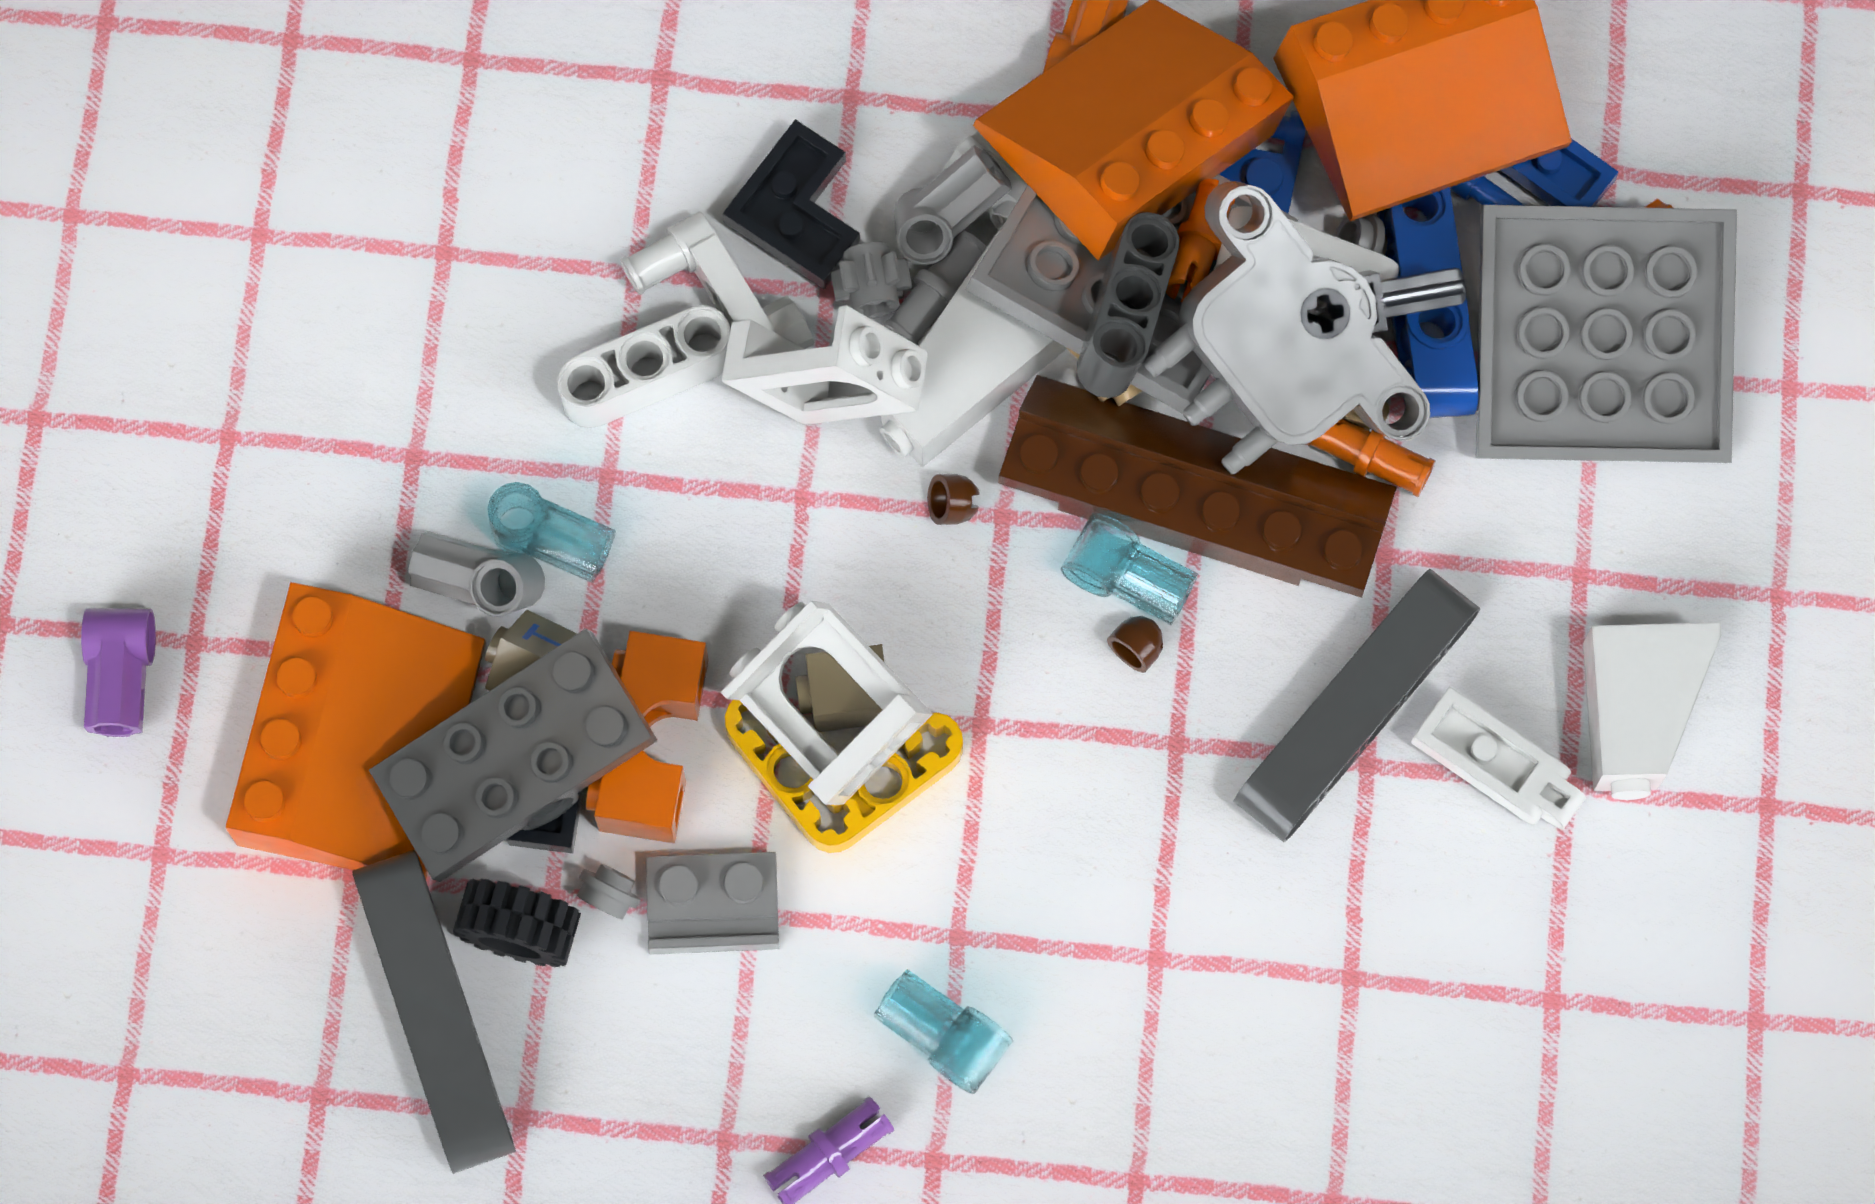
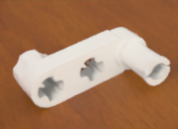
M700 211L667 229L668 236L629 257L625 256L620 259L628 280L639 295L643 294L650 287L687 269L690 273L695 272L716 309L722 312L728 320L730 329L732 322L751 319L804 349L814 345V339L805 318L788 295L764 308L761 307L705 215Z

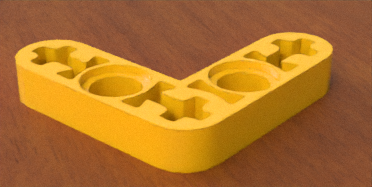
M732 700L725 713L726 733L731 744L807 840L818 850L827 853L842 852L852 847L951 772L959 763L963 753L962 731L957 722L947 715L938 712L932 713L933 715L898 750L903 748L909 760L923 748L922 734L929 731L935 738L943 733L949 736L945 745L947 755L940 758L933 751L924 755L916 762V770L922 775L915 779L907 762L895 752L881 767H889L899 773L902 779V786L898 793L887 799L876 798L867 791L864 783L843 805H825L833 814L839 813L842 810L848 813L844 817V828L846 831L838 835L830 828L821 833L817 830L821 825V815L814 804L809 800L803 810H800L796 805L813 797L814 792L808 787L813 779L810 777L804 785L798 788H788L780 784L774 775V771L782 759L791 755L781 744H778L772 748L764 760H760L757 755L766 752L763 740L753 730H749L744 734L740 732L743 727L741 714L748 709L740 700ZM767 730V733L769 734V736H770V737L773 739V741L777 744L778 741H777V740L771 735V733Z

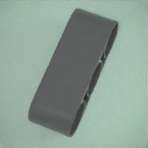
M1146 212L1137 214L1129 219L1108 259L1077 362V375L1080 383L1087 391L1098 397H1117L1127 391L1148 353L1179 248V235L1175 226L1167 218L1159 214ZM1136 249L1145 251L1151 257L1144 256L1143 254L1139 253ZM1120 300L1132 304L1136 309L1126 307ZM1104 353L1116 356L1122 363L1112 361Z

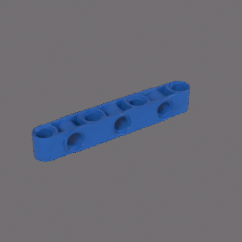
M1450 187L1376 212L1377 217L1384 224L1388 244L1385 256L1395 261L1400 268L1397 277L1453 267L1459 268L1462 272ZM1414 207L1422 211L1427 221L1418 222L1410 219L1404 213L1403 208ZM1465 298V302L1461 305L1392 317L1398 360L1425 393L1430 403L1429 418L1474 415L1478 406V379L1467 299ZM1429 322L1437 325L1443 331L1445 338L1437 339L1426 335L1421 330L1419 323Z

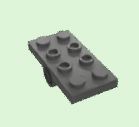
M586 628L369 769V772L431 878L441 882L519 830H532L556 819L577 802L579 791L658 740L595 635Z

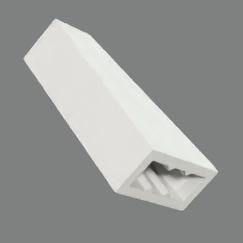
M1000 229L920 344V347L928 351L919 411L881 415L883 426L880 428V432L888 445L902 458L910 454L922 468L1067 349L1060 343L966 290L972 275Z

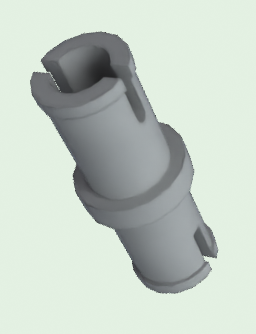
M963 230L954 237L951 250L944 259L932 264L928 270L920 269L913 278L916 286L890 320H887L883 326L918 345L919 340L941 315L987 247L968 231Z

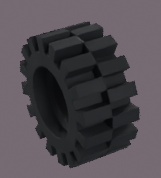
M471 879L467 882L453 928V934L460 937V940L465 943H472L474 947L481 950L494 951L493 954L501 957L506 955L524 963L530 961L539 966H546L547 964L552 967H560V965L565 966L567 964L581 913H579L576 907L568 906L569 903L561 899H551L552 895L544 892L535 893L530 891L528 887L521 885L514 887L508 882L497 881L495 883L489 879H480V881Z

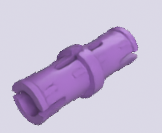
M870 1096L825 1132L820 1128L815 1130L808 1136L811 1141L808 1145L771 1172L768 1171L763 1175L773 1192L792 1177H798L796 1181L778 1193V1199L782 1204L796 1203L832 1174H835L838 1178L849 1171L848 1162L886 1134H891L895 1131L885 1114L865 1129H860L863 1124L877 1115L881 1109Z

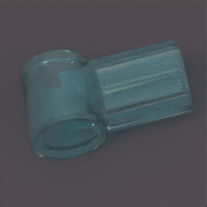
M507 483L496 489L489 500L487 510L490 532L497 547L510 554L514 552L525 553L591 583L600 574L616 536L614 529L543 499L536 489L525 483ZM515 508L526 509L534 516L530 525L516 530L506 527L500 520L507 511Z
M1092 513L1060 568L1062 574L1081 589L1100 597H1109L1113 594L1170 625L1173 624L1176 617L1180 614L1198 576V573L1140 544V538L1126 525L1099 513Z
M908 969L892 984L874 1013V1017L882 1024L929 1056L928 1062L941 1075L971 1094L977 1092L1013 1043L1012 1037L991 1018L970 1006H966L963 1009Z

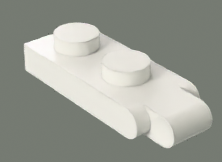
M1450 686L1411 741V744L1532 825H1535L1539 818L1542 817L1553 826L1564 829L1586 798L1581 790L1566 781L1571 774V770L1565 764Z

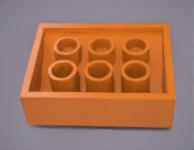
M1149 0L978 117L973 126L1099 261L1113 251L1129 219L1137 214L1146 212L1163 215L1195 192L1202 180L1213 179L1273 136L1294 96L1252 52L1157 0Z
M1368 0L1292 25L1273 57L1287 90L1294 96L1293 102L1349 221L1566 148L1572 142L1539 10L1534 0Z
M290 582L225 827L236 845L350 870L414 850L413 845L369 772V769L471 703L486 644L485 638L352 594ZM417 854L425 879H427L428 871Z

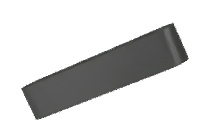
M1428 569L1239 790L1233 802L1282 842H1286L1463 635L1478 615L1480 607L1432 569Z
M415 849L352 870L362 906L452 1173L454 1174L516 1152Z

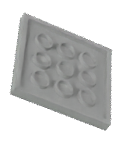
M1219 174L1213 178L1220 180L1218 186L1224 182H1231ZM1027 185L972 275L966 290L1080 355L1112 251L1098 261L1039 198L1032 188ZM1196 191L1161 215L1167 218L1175 226L1176 230L1179 229L1183 222L1188 220ZM1240 195L1236 197L1231 210L1240 206L1252 207V204L1246 195ZM1282 211L1288 219L1298 222V219ZM1136 249L1139 253L1143 254L1144 256L1151 257L1145 251ZM1213 260L1209 274L1214 271L1217 260ZM1185 280L1184 284L1180 285L1175 300L1165 293L1148 353L1131 382V385L1182 414L1183 410L1193 402L1194 397L1201 392L1211 374L1208 368L1193 350L1172 368H1167L1157 377H1153L1143 364L1154 353L1156 347L1180 328L1179 311L1187 280ZM1120 300L1126 307L1136 309L1132 304ZM1104 353L1112 361L1122 363L1116 356Z
M1481 206L1476 459L1732 463L1737 209Z

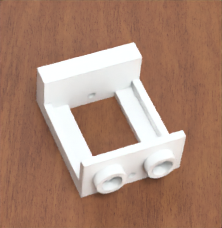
M847 305L839 306L833 344L826 347L804 349L751 319L735 321L731 324L721 382L803 425L919 411L928 351ZM830 381L852 383L873 391L870 393L827 398Z
M810 601L805 605L803 602H800L791 607L777 621L774 629L778 634L762 651L759 648H754L736 662L729 673L734 679L721 693L726 699L740 700L810 775L813 781L808 787L825 805H843L933 714L829 603ZM817 647L832 655L882 709L840 754L789 701L783 691L781 677L784 665L791 655L802 648Z

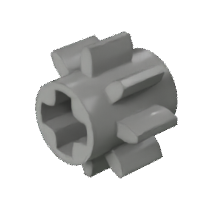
M867 242L848 248L843 253L844 261L839 262L840 270L831 272L835 300H846L848 307L853 308L868 318L880 317L896 311L900 307L899 299L904 298L903 290L912 288L907 259L897 260L896 252H890L889 245L882 242Z

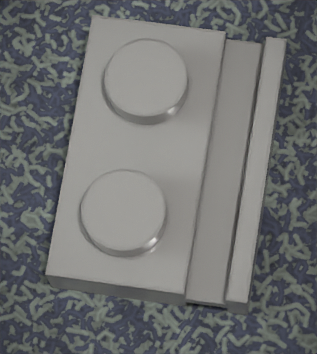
M776 852L646 857L648 951L650 955L779 949Z

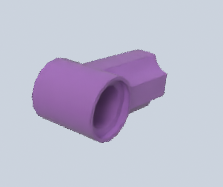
M86 608L81 629L83 661L85 665H88L84 728L88 733L100 734L106 737H130L133 734L143 733L146 666L152 665L156 646V627L153 610Z

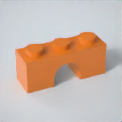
M629 631L626 650H615L612 665L649 727L662 719L671 717L698 721L709 662L706 642ZM641 751L588 786L586 810L595 811L594 817L599 832L675 844L686 787L684 768L681 765L656 761L644 751Z

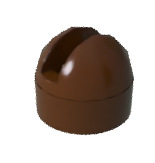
M935 475L929 484L927 495L928 510L933 522L937 525H957L969 521L979 509V506L972 504V496L979 495V489L973 481L963 475Z
M1144 616L1129 617L1107 638L1108 645L1112 651L1129 667L1145 673L1151 667L1163 649L1161 629L1154 620Z

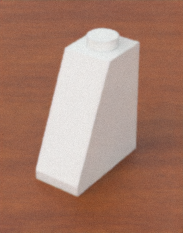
M1721 622L1591 626L1583 642L1593 791H1611L1612 798L1635 800L1650 796L1651 790H1658L1669 772L1722 635Z

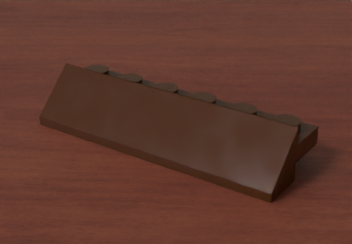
M1036 375L1019 409L1018 421L998 478V484L1058 502V510L1290 584L1299 586L1301 579L1360 598L1363 596L1397 488L1393 485L1362 477L1274 448L1267 450L1250 466H1244L1236 474H1230L1221 463L1222 458L1230 453L1233 446L1242 438L1200 425L1192 426L1188 421L1127 402L1118 406L1113 398H1108L1101 402L1098 396L1085 389L1040 375Z

